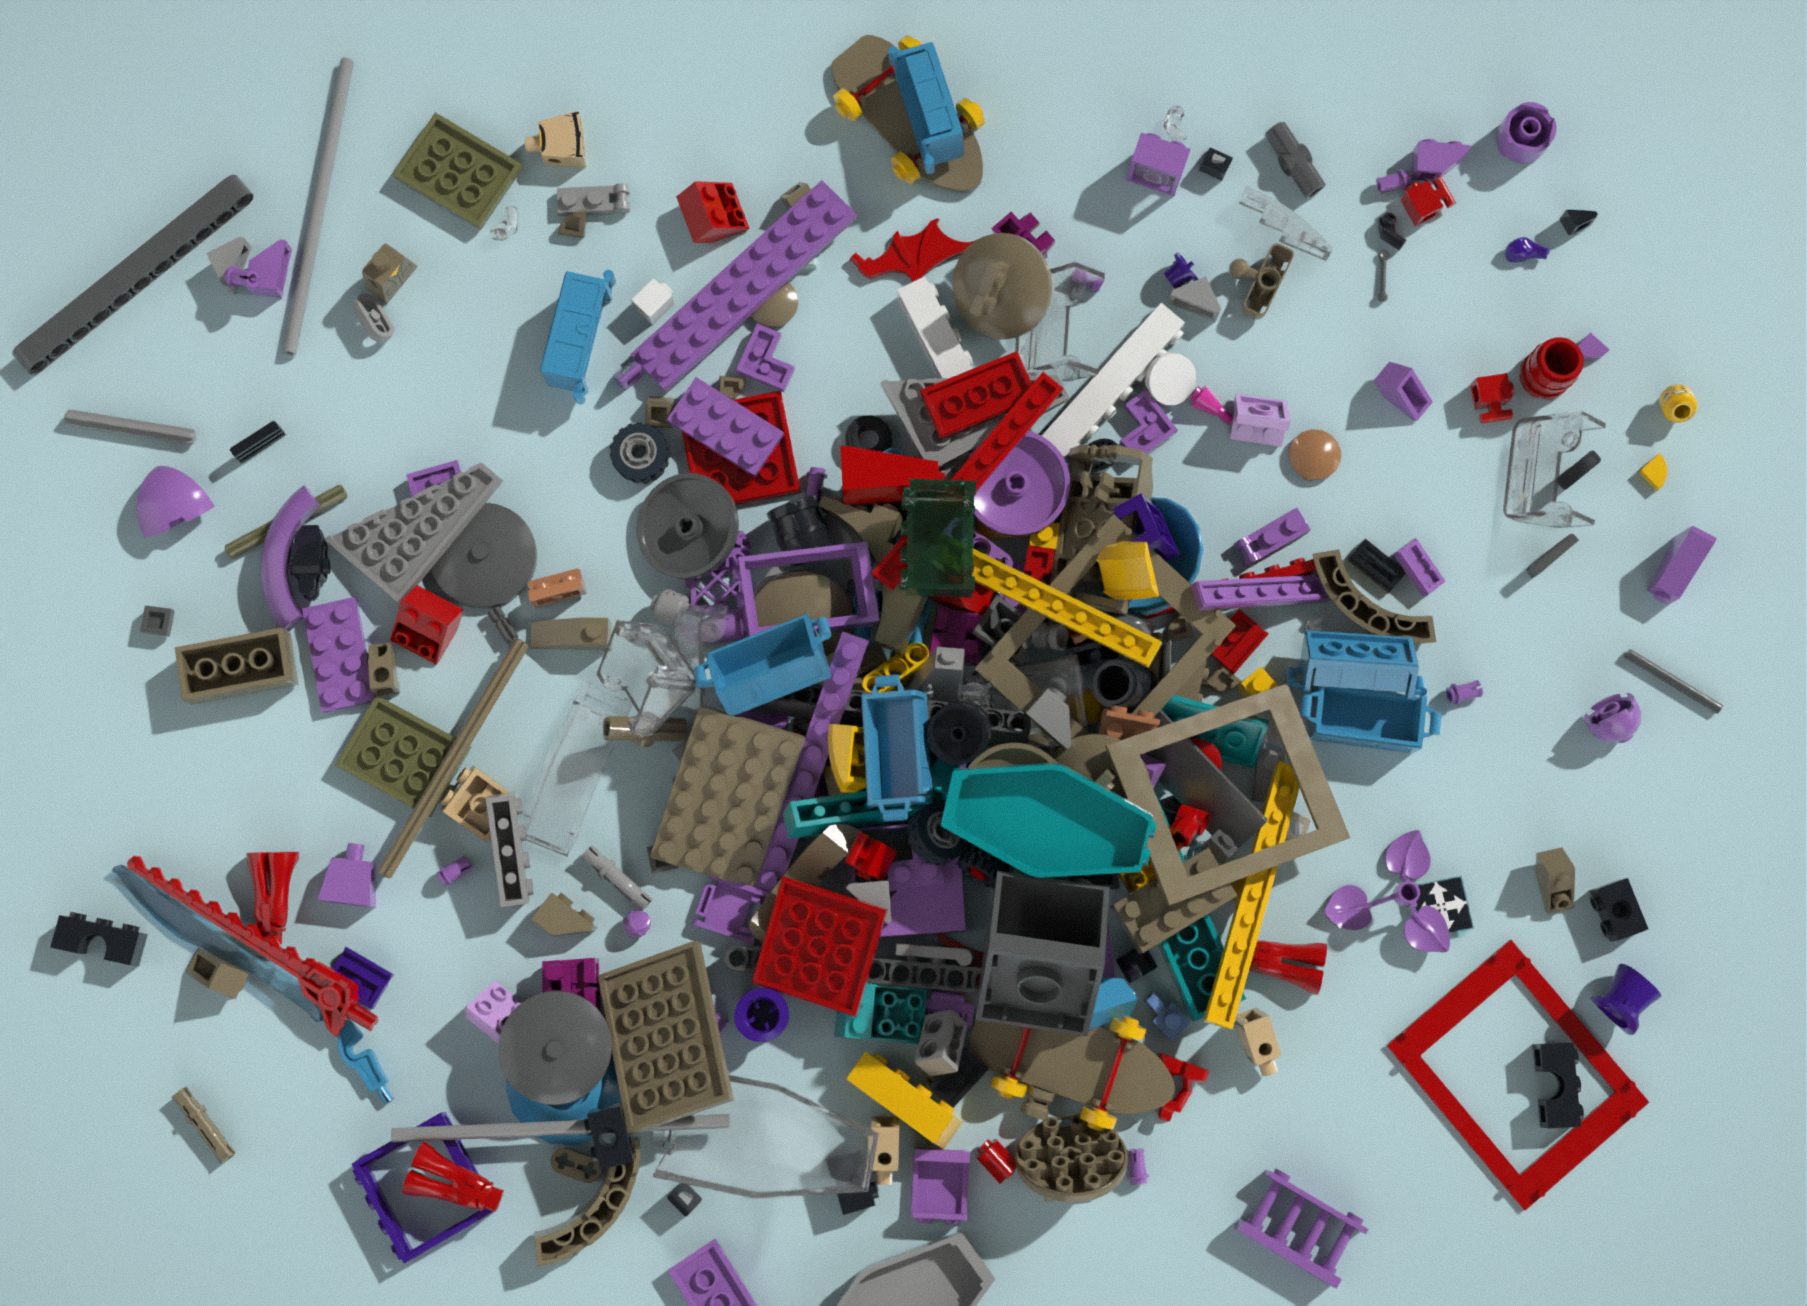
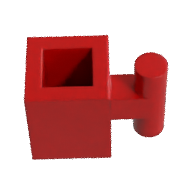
M1441 176L1432 181L1436 190L1433 189L1429 180L1422 184L1415 182L1405 189L1406 192L1400 201L1415 227L1438 216L1444 207L1441 202L1442 200L1447 208L1456 204Z
M1507 373L1478 377L1470 384L1475 410L1488 408V413L1479 415L1481 424L1513 419L1512 409L1502 410L1501 408L1514 395V386L1512 381H1509Z
M858 832L845 862L857 870L855 875L869 882L872 877L883 881L897 851L882 842L869 838L868 835L862 832Z
M996 1138L992 1142L987 1139L977 1149L979 1155L976 1159L999 1184L1015 1172L1016 1163L1014 1157Z

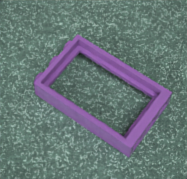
M867 541L738 557L736 565L732 566L734 582L739 581L740 592H736L738 608H743L744 619H740L742 635L749 637L777 626L758 627L750 574L751 569L851 557L859 614L827 618L830 631L876 626L879 622ZM816 625L815 628H816L817 632L819 633L818 626Z

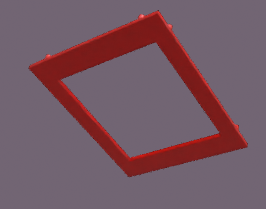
M1512 940L1506 942L1386 1045L1524 1211L1539 1198L1544 1197L1547 1191L1631 1118H1635L1636 1114L1649 1103L1636 1087V1083L1629 1079L1533 966L1530 958H1527ZM1514 975L1518 977L1614 1091L1581 1121V1127H1573L1520 1174L1421 1057L1425 1051Z

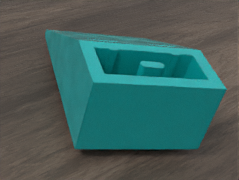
M867 983L856 1017L836 1011L834 1037L919 1044L925 1019L927 989Z

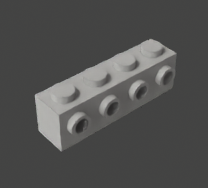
M515 792L489 795L486 797L500 907L528 904L529 896L534 895L532 879H527L526 868H530L528 852H523L522 841H526L525 825H519L518 814H523L521 798H516Z

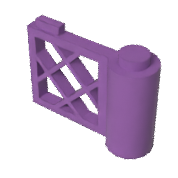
M718 567L709 574L714 579L705 588L699 585L696 579L685 580V587L691 588L692 604L691 620L686 622L685 625L686 638H691L692 643L737 642L746 638V635H742L740 619H744L743 608L727 610L722 605L731 594L736 598L735 590L738 587L740 592L739 581L732 587H729L721 579L727 572H733L732 568ZM717 582L727 590L718 601L708 593ZM704 595L714 603L707 611H697V602Z

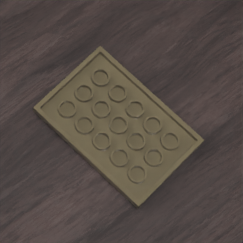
M700 704L650 853V858L732 883L740 882L755 887L805 741V736L738 715L730 716L725 711Z
M695 940L598 975L606 1022L611 1034L612 1054L628 1134L634 1135L734 1100L704 956L699 941Z

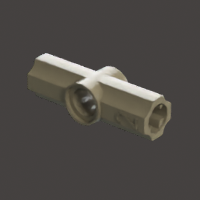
M640 711L636 717L608 716L603 721V736L605 740H631L638 746L649 747L654 741L685 740L687 737V722L685 718L658 717V715L650 711Z

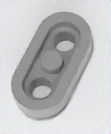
M368 294L359 295L352 305L355 315L372 340L379 343L387 342L394 334L393 324L380 303L373 296Z

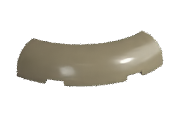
M1339 549L1312 554L1317 574L1325 591L1334 604L1354 623L1376 635L1411 637L1413 643L1437 642L1433 616L1396 614L1381 608L1364 596L1352 583L1344 567Z
M838 823L829 826L801 854L784 876L818 886L830 869H833L849 853L858 832L861 831L848 824ZM780 881L749 923L751 933L761 944H763Z
M631 1136L636 1156L634 1161L607 1168L598 1191L582 1210L559 1225L534 1232L537 1267L571 1257L588 1245H592L615 1223L631 1196L638 1174L640 1138ZM610 1137L611 1143L616 1141V1137Z

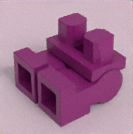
M1011 211L991 228L993 234L1010 233L1023 237L1031 242L1045 259L1048 257L1047 252L1055 244V239L1048 231L1042 233L1037 239L1031 234L1040 225L1031 212L1019 220Z
M939 605L934 621L929 656L937 647L964 649V665L977 666L981 660L984 641L972 632L983 615L952 610L949 607Z
M599 958L542 961V992H571L587 999L600 1011L599 987H590V984L599 983Z

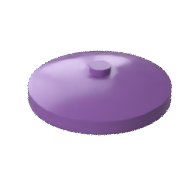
M1028 431L967 503V506L973 516L983 526L995 533L1011 537H1022L1040 532L1057 519L1067 502L1070 491V475L1066 461L1056 446L1039 434ZM983 441L974 449V451L971 453L970 457H971L972 454L977 450V448L983 443Z

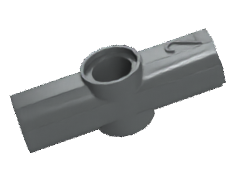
M1285 121L1272 126L1265 133V137L1278 155V162L1282 171L1287 176H1292L1305 198L1314 196L1326 184L1313 166L1312 156L1308 148L1304 144L1298 143Z

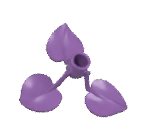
M1419 830L1401 835L1387 848L1385 853L1386 867L1392 873H1400V879L1403 881V883L1394 888L1391 895L1367 903V895L1361 888L1355 885H1346L1333 893L1324 909L1325 916L1334 925L1346 930H1360L1366 927L1372 920V915L1368 908L1394 900L1400 906L1410 905V914L1413 918L1405 922L1403 929L1404 937L1408 944L1422 952L1444 953L1449 951L1450 935L1442 914L1431 906H1423L1417 913L1415 912V907L1417 906L1415 901L1420 896V889L1410 879H1418L1428 872L1431 863L1429 851Z

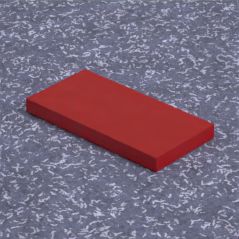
M1015 351L921 389L919 393L938 437L942 440L1008 413L1032 385V382L1018 351Z

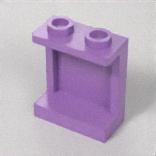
M914 1148L911 1218H916V1223L933 1224V1219H944L945 1225H961V1220L967 1221L970 1151Z

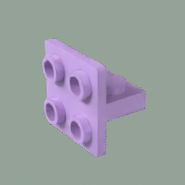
M494 981L466 1006L465 1012L467 1014L465 1017L499 1044L500 1034L507 1018L522 1001L500 983Z

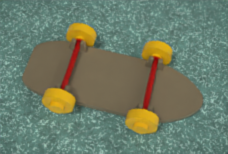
M865 35L832 62V74L839 89L833 95L836 110L842 117H847L852 122L863 116L896 152L891 157L893 172L900 180H904L912 185L921 177L934 186L954 192H971L980 185L983 177L982 154L972 130L977 131L985 124V119L982 115V109L976 102H972L964 97L955 105L963 131V157L935 165L934 173L927 174L896 81L894 68L889 63L888 50L894 45L883 38ZM906 35L898 42L900 51L922 45L919 40L913 39L909 35Z
M1123 1016L1122 1020L1112 1018L1109 1029L1101 1026L1090 1029L1088 1036L976 1020L968 1042V1049L988 1069L1005 1075H993L990 1086L999 1090L998 1095L1008 1099H1013L1014 1096L1023 1098L1027 1085L1019 1082L1022 1081L1094 1108L1083 1106L1080 1118L1088 1122V1127L1098 1131H1103L1104 1128L1114 1129L1117 1118L1108 1112L1137 1114L1155 1110L1167 1104L1172 1099L1175 1091L1173 1078L1162 1060L1147 1046L1137 1041L1144 1039L1146 1029L1138 1026V1020Z

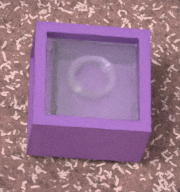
M1141 133L1126 180L1175 196L1191 149L1177 141L1169 142L1163 140L1153 133Z

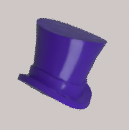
M1619 964L1607 990L1600 997L1592 995L1590 1000L1623 1032L1628 1035H1634L1639 1028V1015L1652 1003L1661 998L1662 995L1638 971L1628 965Z
M769 988L751 990L736 1005L734 1012L735 1025L738 1031L751 1041H771L777 1038L788 1024V1005L785 999L775 990Z

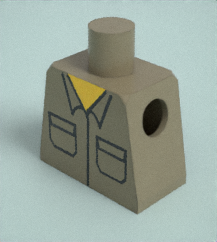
M385 243L374 253L371 260L362 270L365 287L369 292L388 304L418 266Z

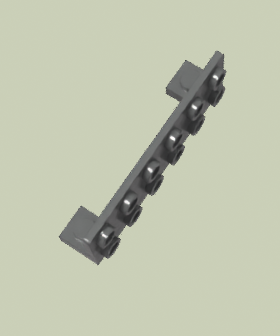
M1162 710L1154 717L1160 720V724L1156 728L1173 723ZM1189 738L1144 753L1166 763L1158 780L1181 804L1209 813L1206 830L1212 836L1203 845L1209 848L1211 853L1222 864L1268 821Z

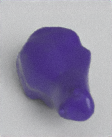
M1520 237L1507 245L1505 256L1509 262L1517 263L1524 262L1529 258L1546 259L1550 250L1534 243L1527 237Z

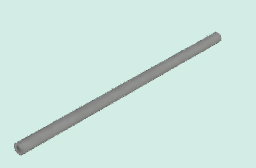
M341 58L283 348V353L288 355H296L354 64V61L349 58Z
M729 1114L690 1115L646 1131L730 1128ZM584 1120L392 1128L391 1141L411 1142L587 1133ZM611 1130L602 1131V1133H614Z

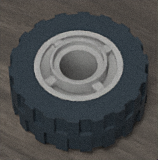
M637 422V424L631 423L625 428L618 430V434L612 438L613 442L610 444L611 453L609 454L614 468L628 481H633V483L643 482L644 484L648 483V481L656 480L660 474L662 475L665 472L664 470L668 467V460L670 458L669 445L663 434L656 427L654 428L647 423ZM638 448L646 449V454L642 458H634V452Z
M935 801L933 804H927L912 815L907 824V840L912 847V851L919 856V859L926 861L930 865H945L961 856L968 848L967 844L969 842L941 826L946 804L944 801Z

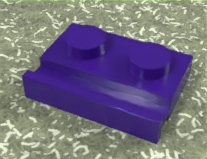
M349 947L344 948V952L332 968L359 985L358 996L360 999L358 1002L370 1009L375 1008L389 981L394 976L392 972Z

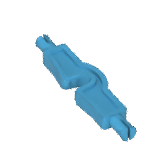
M348 1019L344 1028L341 1029L340 1035L336 1036L339 1053L348 1066L358 1071L369 1091H376L384 1105H386L389 1101L394 1100V1097L385 1085L389 1080L372 1049H367L360 1054L353 1052L354 1045L363 1039V1033L352 1020Z

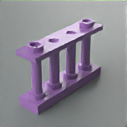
M1275 1169L1273 1173L1266 1170L1263 1175L1272 1179L1268 1190L1252 1219L1249 1218L1247 1222L1239 1219L1234 1229L1337 1289L1342 1279L1335 1275L1337 1271L1335 1267L1355 1229L1364 1234L1369 1230L1361 1225L1364 1220L1351 1212H1348L1346 1216L1288 1182L1290 1176L1282 1171ZM1282 1186L1297 1195L1276 1233L1273 1232L1270 1237L1262 1232L1264 1227L1262 1223ZM1306 1201H1309L1321 1208L1303 1244L1294 1251L1286 1246L1288 1242L1286 1238ZM1333 1215L1343 1221L1345 1225L1326 1261H1322L1319 1266L1310 1260L1313 1256L1310 1253L1330 1216Z

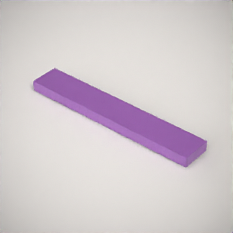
M1318 575L1195 581L1190 585L1198 610L1325 603L1331 599Z

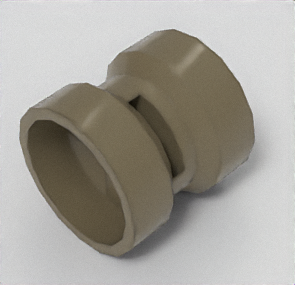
M1029 1084L1027 1089L1028 1098L1027 1101L1023 1102L1020 1111L1034 1118L1047 1120L1049 1114L1047 1108L1049 1103L1053 1102L1055 1093Z

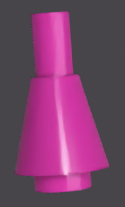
M1204 385L1202 388L1200 386L1195 388L1189 397L1192 400L1190 406L1211 415H1216L1229 425L1233 420V415L1222 407V404L1207 385Z

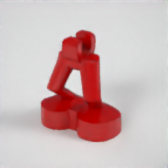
M1158 1052L1157 1056L1167 1067L1171 1076L1181 1075L1183 1078L1180 1092L1173 1100L1160 1107L1158 1117L1161 1120L1170 1122L1173 1111L1180 1113L1192 1094V1082H1206L1209 1070Z

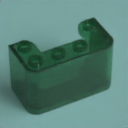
M910 479L908 487H903L901 509L906 510V520H901V536H906V547H901L900 563H905V569H902L900 574V590H905V596L972 597L975 591V576H972L974 572L973 524L976 481Z

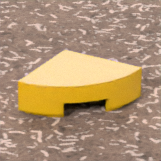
M1660 453L1638 472L1656 491L1663 486L1667 478V465Z

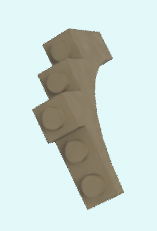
M832 495L831 498L822 496L818 505L824 513L842 521L854 530L864 542L867 541L877 566L895 546V539L904 520L898 512V508L886 503L883 506L875 504L870 513V509L856 504L855 507L844 505L842 498ZM909 573L893 592L882 584L883 604L881 621L875 637V641L879 646L902 655L906 651L928 598L921 584L908 580V583H906Z

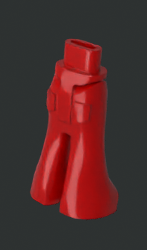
M299 852L246 853L254 889L255 922L263 937L275 935L279 943L282 944V932L286 931L284 927H286L288 918L289 886L293 870L299 860Z
M1257 940L1249 970L1285 980L1311 994L1318 995L1322 985L1323 970L1282 963L1281 960L1298 961L1323 968L1326 962L1327 944H1286Z
M422 1142L418 1148L411 1167L452 1181V1184L435 1180L411 1169L406 1176L402 1188V1194L431 1197L466 1208L479 1209L480 1211L486 1208L494 1212L497 1211L504 1194V1190L494 1187L493 1182L453 1163L426 1142Z

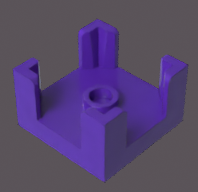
M1142 493L1113 508L1119 520L1135 511L1138 512L1135 534L1142 535L1130 542H1147L1149 551L1155 548L1159 549L1160 551L1156 553L1166 562L1180 555L1161 511Z

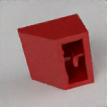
M695 181L676 196L693 243H715L750 229L732 183Z
M417 585L400 602L390 641L437 665L458 630L463 609Z

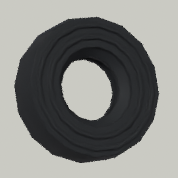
M872 415L861 416L848 426L845 442L846 446L884 452L891 447L892 433L888 425L881 418ZM865 430L876 432L879 437L878 444L873 448L862 447L858 441L861 432Z
M1594 450L1590 451L1559 476L1556 482L1562 489H1568L1600 463L1601 458Z

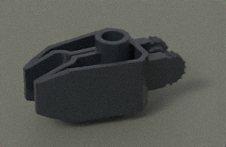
M302 525L295 536L293 559H290L289 569L290 574L294 575L298 580L299 591L306 600L311 602L319 597L320 582L327 581L328 574L331 572V563L328 558V545L319 525Z

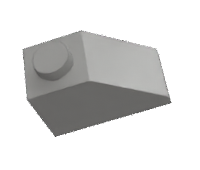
M1045 687L1024 712L1066 749H1069L1071 746L1069 706L1064 703L1067 698L1055 687L1052 691Z

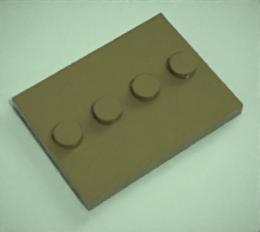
M435 112L392 175L394 179L481 230L523 169V165Z
M376 695L335 766L415 808L456 738ZM471 746L468 748L463 759L461 760L460 764L458 765L457 769L455 770L454 774L452 775L451 779L449 780L448 784L446 785L445 789L443 790L441 796L439 797L438 801L436 802L428 817H432L434 811L440 803L441 798L447 791L449 785L451 784L460 766L462 765L467 754L469 753Z

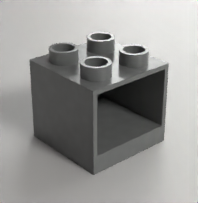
M997 870L984 941L976 1020L1088 1036L1105 966L1109 903L1108 886L1094 885L1083 878L1060 880L1034 877L1020 870L1013 872Z

